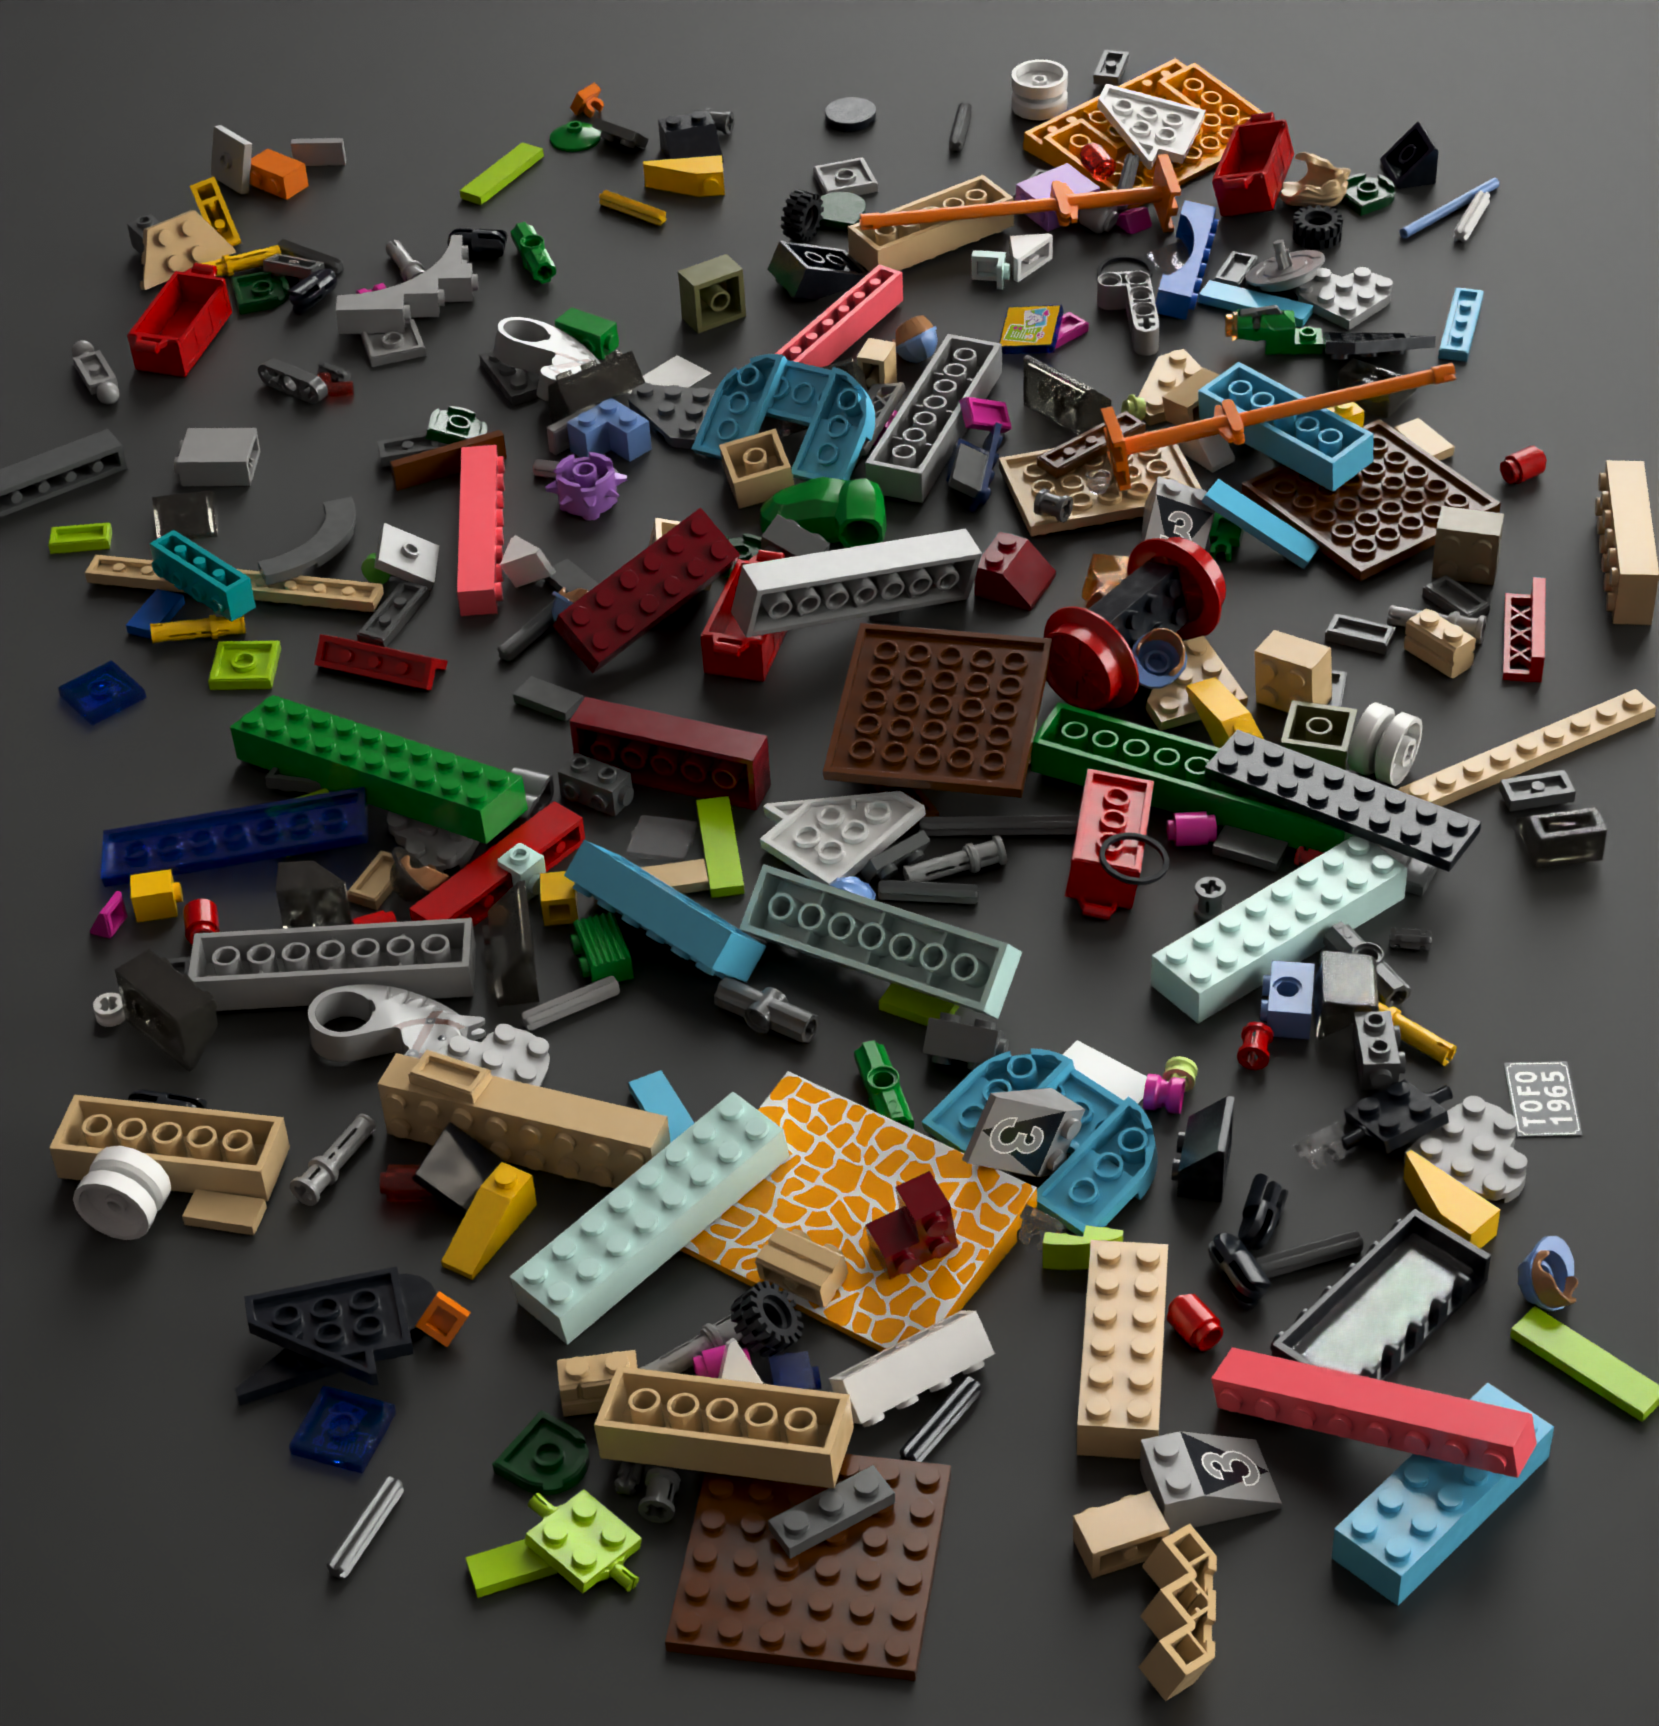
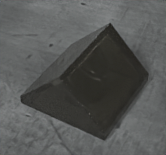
M212 490L152 497L157 539L172 530H175L189 540L218 537V500Z
M1321 950L1313 982L1315 1037L1318 1040L1353 1024L1354 1012L1379 1011L1376 959L1372 955Z

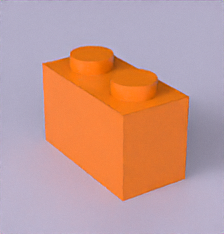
M267 148L251 158L250 185L288 200L309 186L305 163Z

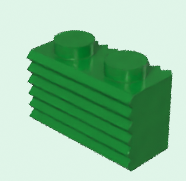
M609 911L608 914L602 913L601 916L596 914L594 918L589 916L587 919L582 918L580 921L576 919L573 922L575 934L570 935V943L574 955L580 954L581 958H578V963L583 978L589 977L591 983L608 976H614L617 982L633 978L631 956L614 913Z

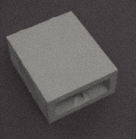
M188 428L184 440L180 441L179 456L174 459V471L176 475L180 476L182 486H251L261 452L257 429Z

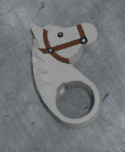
M509 317L498 323L493 349L495 357L511 367L540 374L536 392L539 398L549 402H560L576 395L593 397L600 393L617 395L618 389L610 383H619L620 377L604 369L599 360L569 334L547 323L524 317Z
M352 984L332 988L315 997L308 1009L310 1042L313 1049L320 1056L337 1062H350L392 1052H400L402 1055L420 1059L426 1050L437 1053L443 1045L449 1043L450 1038L453 1036L461 1035L474 1041L486 1036V1031L479 1028L485 1024V1018L459 1015L449 1007L433 999L392 986ZM346 1016L360 1018L367 1022L362 1027L347 1032L332 1031L323 1027L325 1023L332 1019Z

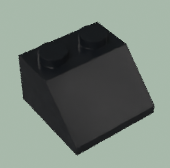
M697 110L691 114L681 116L671 115L665 119L658 120L660 147L666 159L722 155L715 122L708 110Z
M1226 1096L1189 1116L1186 1132L1179 1131L1177 1153H1181V1159L1174 1158L1171 1180L1178 1181L1177 1197L1222 1202L1232 1149L1235 1097Z

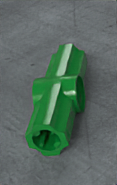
M526 222L516 223L515 228L511 230V239L522 257L523 267L529 270L534 280L540 281L541 284L551 282L552 277L556 275V267L545 249L544 238L537 235L533 226L528 225Z
M875 1040L863 1042L854 1051V1060L868 1093L869 1107L871 1110L914 1129V1120L900 1087L899 1073L892 1067L884 1044H878Z

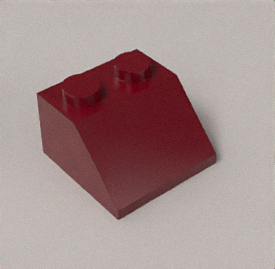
M999 532L981 556L974 578V596L1031 611L1055 578L1056 570L1028 539Z

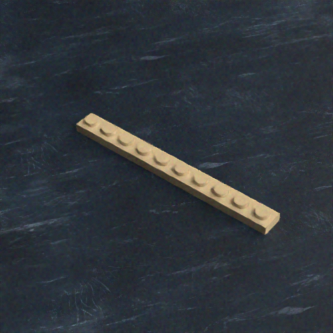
M95 555L85 571L88 583L184 592L177 589L163 577L160 578L155 574L152 568L153 560ZM237 569L250 577L254 600L375 612L384 594L383 585L379 583L301 575L283 582L266 585L259 571Z
M1634 689L1396 790L1443 807L1495 785L1502 779L1514 777L1655 717L1656 706L1638 690Z

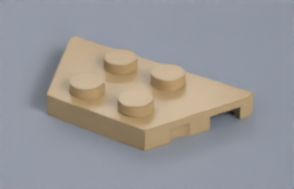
M190 210L148 227L143 232L144 251L141 264H144L143 281H140L141 290H147L168 281L175 271L185 272L193 267L194 263L221 259L223 255L234 254L236 251L195 210Z

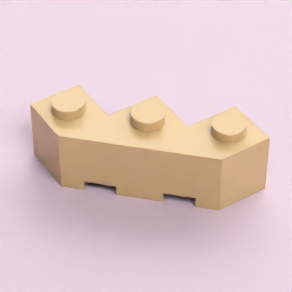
M1190 1523L1162 1539L1142 1565L1144 1570L1160 1588V1591L1140 1617L1159 1641L1140 1664L1139 1669L1165 1701L1194 1684L1215 1658L1212 1625L1216 1621V1591L1213 1590V1575L1217 1570V1556Z

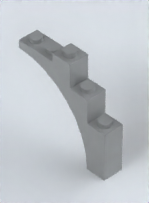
M451 235L449 247L442 258L415 278L382 290L360 294L337 295L336 318L338 334H361L362 332L405 333V322H410L412 317H439L440 306H445V302L473 301V291H478V274H473L472 263H468V245L463 246L462 235Z

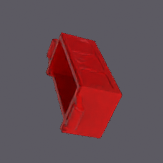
M1273 112L1252 114L1245 124L1234 126L1212 179L1221 216L1273 210L1294 157L1286 119L1275 120Z
M194 263L193 267L185 272L175 271L127 334L136 370L181 377L188 375L232 314L225 278L216 277L217 266Z
M759 550L758 554L749 561L737 560L701 634L704 673L765 681L787 630L746 637L732 615L731 609L742 565L785 558L784 553Z
M1087 769L1079 807L1076 837L1070 861L1071 866L1064 895L1065 897L1078 899V903L1083 910L1082 915L1110 920V916L1118 907L1132 909L1138 885L1127 884L1110 876L1100 863L1099 853L1104 841L1113 835L1128 832L1146 835L1154 781ZM1137 840L1117 841L1106 849V860L1117 872L1129 877L1140 878L1145 843Z

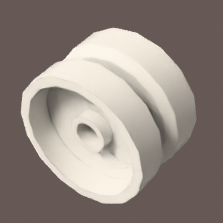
M1031 60L1017 65L1012 70L1011 88L1013 89L1011 105L1014 113L1030 120H1047L1063 114L1067 110L1068 92L1066 90L1068 71L1058 62L1050 60Z
M1376 702L1369 705L1361 716L1351 739L1348 751L1349 769L1365 776H1370L1375 772L1376 779L1393 786L1400 784L1408 774L1418 752L1422 737V720L1404 712L1395 716L1394 709Z
M110 1146L97 1154L88 1174L83 1177L76 1188L73 1201L80 1216L97 1231L117 1239L134 1240L141 1238L148 1232L157 1211L162 1208L169 1196L171 1183L169 1176L161 1165L148 1155L129 1147Z

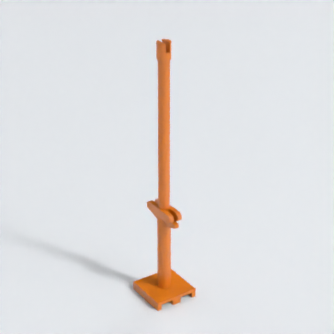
M1162 154L1157 155L1153 183L1150 187L1074 194L1066 182L1062 183L1055 180L1052 182L1049 198L890 213L860 214L859 225L861 231L881 229V227L1055 211L1059 224L1061 226H1068L1070 220L1071 223L1077 222L1078 210L1153 203L1163 233L1174 232L1175 227L1171 216H1177L1178 205L1174 196H1181V189L1169 155Z
M1447 363L1424 371L1238 413L1233 400L1225 399L1222 401V407L1221 405L1215 406L1214 417L1125 438L1113 407H1106L1101 409V414L1106 428H1103L1109 448L1107 457L1119 491L1131 489L1127 455L1218 434L1228 443L1233 442L1236 445H1241L1245 442L1244 427L1425 385H1436L1456 380L1454 375L1456 372L1453 363Z

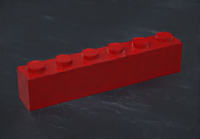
M553 801L520 827L513 830L508 836L490 847L477 859L467 864L450 879L443 882L423 899L417 901L415 905L409 908L411 921L472 918L473 927L514 897L512 875L498 866V858L516 844L522 843L544 856L547 872L578 849L583 840H585L583 817Z

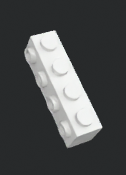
M961 1310L829 1378V1382L835 1393L850 1394L853 1423L862 1424L863 1427H867L885 1418L883 1412L895 1406L897 1409H902L916 1403L919 1400L917 1395L929 1389L930 1392H934L952 1383L950 1377L960 1372L969 1374L985 1366L983 1360L995 1353L977 1311Z

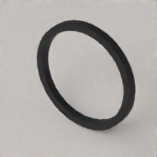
M1131 255L1110 257L1102 261L1097 268V276L1102 274V269L1110 263L1133 261L1145 266L1150 278H1152L1153 274L1152 266L1148 261Z
M1119 833L1109 837L1102 844L1099 853L1100 863L1110 876L1132 885H1147L1160 880L1166 874L1169 865V857L1164 847L1156 840L1138 833ZM1117 841H1141L1159 852L1163 860V867L1158 873L1149 877H1129L1117 872L1109 865L1105 857V851L1111 844Z

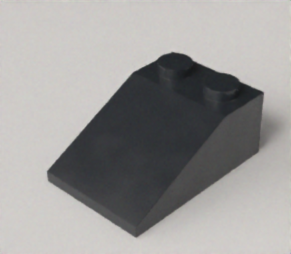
M779 241L768 267V271L776 278L775 281L783 285L789 291V295L799 301L804 299L817 300L852 288L868 274L844 249Z

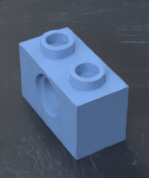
M1272 960L1271 975H1263L1262 996H1269V1000H1261L1260 1021H1267V1026L1272 1028L1274 1032L1273 1037L1310 1038L1315 964Z

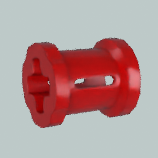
M1256 1021L1249 1022L1242 1028L1241 1038L1243 1045L1237 1052L1239 1064L1251 1070L1263 1069L1268 1065L1270 1054L1267 1049L1268 1045L1272 1043L1274 1035L1272 1028Z

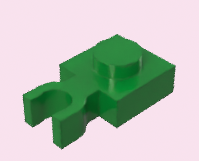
M1215 513L1209 534V541L1212 544L1210 555L1215 560L1217 553L1225 552L1226 562H1230L1232 558L1231 546L1240 547L1244 530L1219 513Z

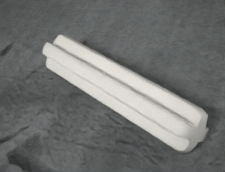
M1480 190L1474 196L1454 229L1455 234L1453 237L1456 241L1461 240L1465 242L1469 238L1490 203V194L1488 192L1484 193Z

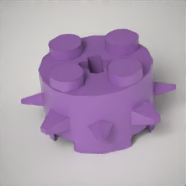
M589 452V457L576 459L575 455L572 454L559 462L553 471L556 474V480L545 486L547 492L558 494V502L562 511L582 516L583 519L588 521L596 520L599 518L600 513L605 512L617 503V497L620 495L617 493L616 486L627 481V476L615 473L611 459L603 454Z

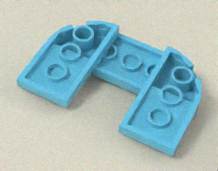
M765 354L750 358L751 363L739 370L735 367L720 382L691 448L697 454L722 460L720 444L758 434L763 420L767 416L809 426L791 469L794 478L808 481L828 477L849 481L865 440H872L875 429V411L872 401L864 388L850 374L839 368L833 367L832 370L790 361L784 355Z
M1031 1049V1054L1011 1056L1010 1051L988 1059L976 1067L921 1121L926 1132L945 1145L965 1153L990 1093L1053 1088L1083 1107L1085 1112L1081 1118V1129L1076 1137L1072 1139L1067 1150L1071 1155L1037 1189V1208L1076 1235L1083 1237L1085 1225L1105 1227L1133 1197L1141 1200L1155 1177L1158 1155L1151 1122L1144 1110L1128 1096L1125 1100H1122L1076 1070L1072 1059L1050 1050Z

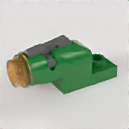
M1277 305L1259 308L1237 309V311H1232V314H1225V337H1232V340L1256 342L1264 340L1265 354L1323 353L1321 328L1308 326L1295 328L1294 311L1280 310Z

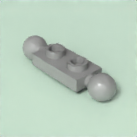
M80 340L76 342L72 347L74 365L91 395L97 394V398L103 404L110 405L115 403L120 395L117 378L101 351H94L93 345L88 341Z

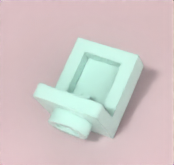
M973 250L971 256L972 280L997 281V289L1003 290L1004 282L1010 279L1011 271L1010 263H1006V252Z
M518 843L498 858V866L511 873L514 898L525 904L535 895L540 894V873H546L543 855L522 843Z

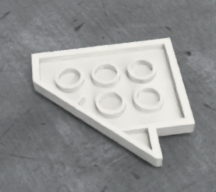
M1110 84L1105 85L1098 98L1097 105L1099 110L1131 150L1139 155L1140 161L1149 170L1152 169L1157 155L1168 154L1171 162L1183 164L1206 113V110Z
M901 791L767 803L763 806L765 816L778 824L760 838L761 848L807 878L828 885L837 877H854L866 866L869 859L882 853L926 815L925 807Z

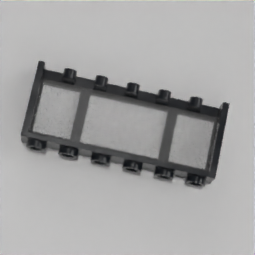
M1414 1209L1404 1219H1398L1391 1227L1389 1234L1381 1241L1376 1240L1358 1263L1350 1264L1345 1270L1343 1277L1334 1286H1327L1321 1293L1319 1300L1310 1309L1304 1308L1297 1316L1295 1323L1286 1332L1280 1331L1274 1337L1270 1345L1272 1356L1386 1381L1488 1280L1491 1255Z

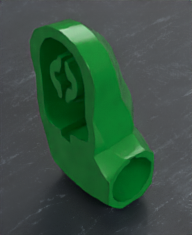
M828 477L811 479L780 490L766 500L760 509V526L763 533L775 517L780 515L785 519L794 520L801 528L812 534H819L826 542H841L846 548L881 543L887 530L883 493L877 483L866 478L849 481Z

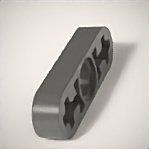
M269 358L258 366L260 379L267 386L311 404H317L328 395V388L325 382L317 375L275 358Z

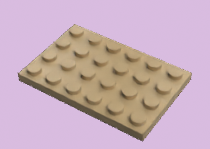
M1178 444L1127 455L1131 489L1119 491L1107 453L1058 479L1037 466V457L1054 448L999 458V469L1030 536L1046 535L1053 532L1075 530L1086 526L1103 525L1109 522L1144 516L1145 502L1158 476L1176 480L1181 484L1196 489H1202ZM1042 488L1048 489L1054 495L1061 497L1068 495L1073 498V509L1066 522H1059L1056 517L1047 514L1041 516L1034 513V501L1037 493Z

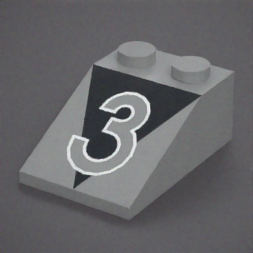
M1158 476L1145 502L1141 542L1152 538L1167 539L1181 537L1191 540L1205 549L1214 513L1213 509L1201 502L1207 491L1181 484L1173 479Z
M1053 1088L990 1093L962 1160L969 1164L1035 1177L1052 1175L1067 1160V1150L1072 1139L1076 1137L1081 1129V1118L1085 1109Z
M1179 1431L1141 1440L1140 1471L1147 1490L1151 1492L1170 1528V1533L1176 1532L1189 1523L1195 1528L1282 1508V1502L1256 1439Z

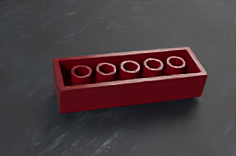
M700 507L558 614L553 627L594 674L735 565L740 554Z
M589 697L583 699L569 721L574 754L579 753L630 772L632 783L702 799L729 796L730 805L756 811L771 786L768 739L766 735Z

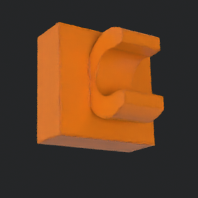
M594 82L577 92L570 109L576 115L584 111L585 115L589 118L593 117L594 108L601 112L604 103L598 98L601 91L600 87Z
M438 1291L415 1326L448 1347L471 1312Z

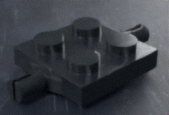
M1406 1079L1394 1083L1388 1088L1370 1097L1363 1098L1358 1103L1344 1109L1346 1122L1356 1130L1340 1136V1144L1345 1151H1348L1363 1142H1368L1378 1146L1385 1153H1389L1449 1123L1447 1110L1439 1104L1453 1098L1452 1090L1445 1084L1430 1093H1425Z

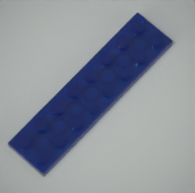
M365 787L103 830L101 880L104 887L130 883V875L171 869L173 876L368 843V802Z

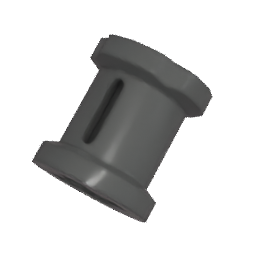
M706 108L705 111H709L715 122L716 130L722 131L724 135H730L734 126L733 113L730 111L726 113L714 112L712 108Z
M1042 488L1037 493L1034 501L1035 514L1041 516L1047 514L1056 517L1059 522H1066L1073 509V498L1071 496L1065 495L1061 497L1054 495L1045 488Z
M1204 877L1198 880L1195 884L1198 902L1194 906V914L1200 921L1207 923L1225 912L1222 898L1226 894V885L1224 881L1216 877ZM1208 905H1209V913L1206 912V908L1208 907Z
M659 1467L647 1471L645 1497L640 1500L638 1505V1512L643 1518L657 1523L668 1522L673 1518L675 1513V1507L672 1504L674 1494L679 1490L681 1481L677 1473Z

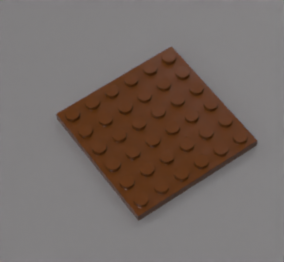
M1381 419L1362 427L1373 433V462L1332 492L1282 464L1243 482L1241 492L1250 500L1316 542L1320 552L1359 581L1435 545L1436 528L1441 506L1500 513L1501 506L1499 501Z
M860 623L823 768L824 780L1022 798L1053 648L1052 639Z
M845 1454L836 1484L874 1465L895 1492V1503L792 1558L788 1557L769 1531L768 1520L828 1489L827 1487L705 1472L666 1634V1651L916 1681L951 1480V1465Z

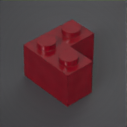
M930 1171L895 1187L900 1209L865 1224L869 1245L889 1279L900 1274H908L917 1266L934 1258L944 1257L951 1250L958 1247L950 1203Z

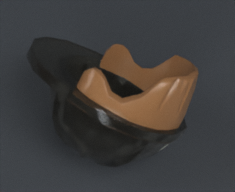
M395 847L391 851L395 862L390 871V881L394 892L406 902L416 903L450 877L448 874L437 871L432 864L424 866L414 855L401 847Z

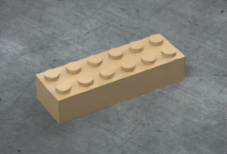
M981 175L885 213L1014 201V198L987 177ZM1014 215L881 227V229L861 231L859 223L848 226L849 255L870 272L879 264L900 271L911 268L920 262L933 259L948 251L956 250L971 242H977L994 233H1000L1004 229L1014 226Z
M1606 460L1605 473H1599L1598 490L1602 491L1601 498L1596 497L1595 516H1598L1597 534H1602L1599 540V552L1605 553L1602 554L1601 570L1602 572H1607L1604 575V592H1607L1606 611L1612 612L1613 624L1652 625L1659 581V568L1644 461Z
M74 1095L49 1147L58 1178L82 1180L88 1174L91 1164L101 1150L110 1146H124L136 1149L160 1164L169 1176L171 1183L170 1191L194 1193L195 1189L260 1198L268 1202L290 1149V1144L283 1117Z
M1091 1240L1077 1421V1455L1140 1459L1141 1440L1159 1436L1168 1244Z
M617 1366L594 1428L600 1458L835 1488L854 1425L850 1394Z

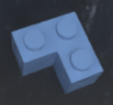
M613 398L604 400L597 406L567 422L570 451L579 457H589V452L605 454L612 450L630 462L652 449L649 420Z

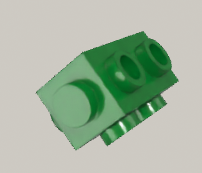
M573 307L555 320L556 328L579 341L597 359L603 360L619 347L616 322Z

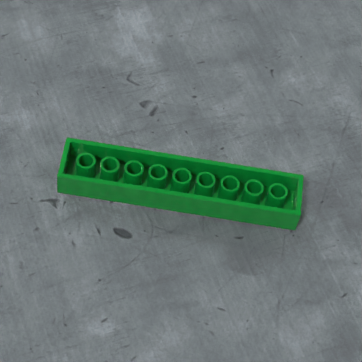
M272 695L266 698L260 705L243 715L240 720L230 726L236 756L239 760L268 770L276 767L279 769L280 774L303 777L319 782L321 788H326L329 791L485 844L528 810L523 778L520 775L279 696Z
M1060 702L1056 704L1034 736L1031 750V771L1080 786H1084L1087 769L1154 781L1151 799L1152 807L1173 813L1206 811L1207 815H1215L1217 826L1224 827V825H1229L1289 842V847L1295 849L1305 846L1306 851L1311 848L1325 853L1354 836L1205 778V766L1221 749L1215 746Z

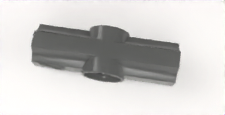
M1342 921L1331 926L1330 930L1323 937V944L1350 971L1351 983L1357 988L1367 989L1380 1003L1389 1008L1393 1006L1396 1008L1402 1007L1406 999L1410 997L1411 988L1383 960L1384 953L1382 948L1377 944L1365 942L1350 925H1345Z
M724 977L718 984L714 995L716 1006L744 1017L748 1026L758 1033H767L772 1029L801 1043L805 1042L808 1044L815 1037V1032L819 1026L818 1015L790 1004L786 996L773 987H766L763 991H760L732 978Z

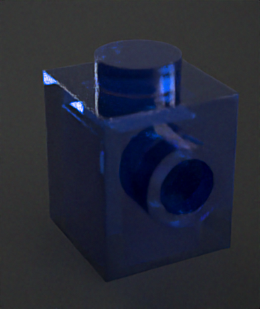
M808 1351L785 1353L769 1357L771 1385L810 1390L822 1389L819 1367H811Z

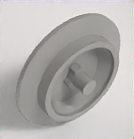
M1282 239L1273 242L1275 257L1267 259L1250 269L1246 274V281L1250 285L1259 286L1265 292H1279L1292 289L1313 279L1317 274V269L1325 262V256L1322 252L1316 250L1289 252V249L1285 248Z

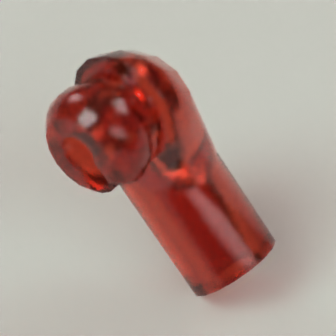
M329 372L317 374L325 382L329 396L354 395L353 381L332 382Z

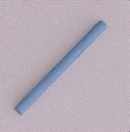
M1492 178L1403 227L1400 229L1401 237L1406 239L1471 203L1478 191L1481 190L1484 193L1493 191L1499 187L1498 179Z

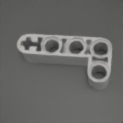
M1123 271L1099 275L1097 278V305L1106 310L1126 309L1134 351L1140 355L1148 356L1155 354L1159 350V319L1149 274L1143 271Z

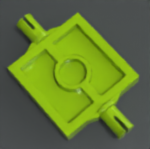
M583 1489L565 1504L554 1507L540 1493H537L536 1496L530 1499L528 1507L541 1516L543 1520L526 1533L525 1544L581 1593L586 1592L597 1582L608 1578H613L627 1592L636 1587L639 1577L635 1576L623 1565L627 1558L640 1549L642 1538L586 1490Z

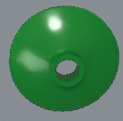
M570 121L551 132L550 142L555 148L562 151H583L594 147L600 142L601 137L599 136L601 132L594 129L592 124Z

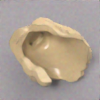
M1307 152L1296 154L1295 159L1306 161L1307 174L1297 182H1284L1280 198L1291 206L1307 207L1311 205L1312 208H1316V205H1321V208L1336 206L1346 194L1347 179L1351 170L1349 168L1334 167L1327 159L1320 158L1314 154Z

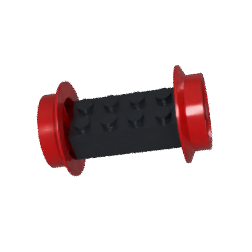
M1181 537L1147 539L1132 550L1127 563L1128 577L1089 609L1068 606L1054 612L1047 620L1044 629V638H1051L1053 645L1046 681L1054 692L1068 704L1088 711H1096L1101 708L1115 709L1123 707L1133 699L1138 689L1139 673L1132 649L1140 637L1157 628L1172 630L1183 639L1205 637L1210 634L1218 625L1221 617V606L1226 596V585L1219 566L1205 549L1195 542Z

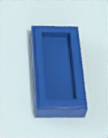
M156 589L126 624L127 633L152 639L150 624L170 622L185 604L184 595Z

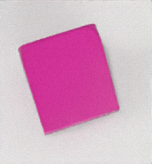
M1145 206L1132 208L1119 213L1116 225L1129 234H1135L1150 228L1152 222L1148 208Z
M116 891L101 910L90 929L91 934L111 939L128 916L120 891Z

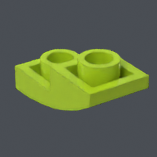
M1085 1225L1083 1237L1066 1233L1045 1232L1043 1239V1268L1058 1270L1089 1269L1091 1240L1123 1242V1230Z

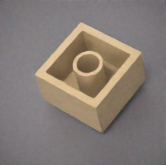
M776 428L719 445L724 471L739 509L765 502L780 490L794 485L791 466Z
M1273 630L1254 651L1257 703L1289 713L1292 700L1327 705L1332 700L1330 647Z

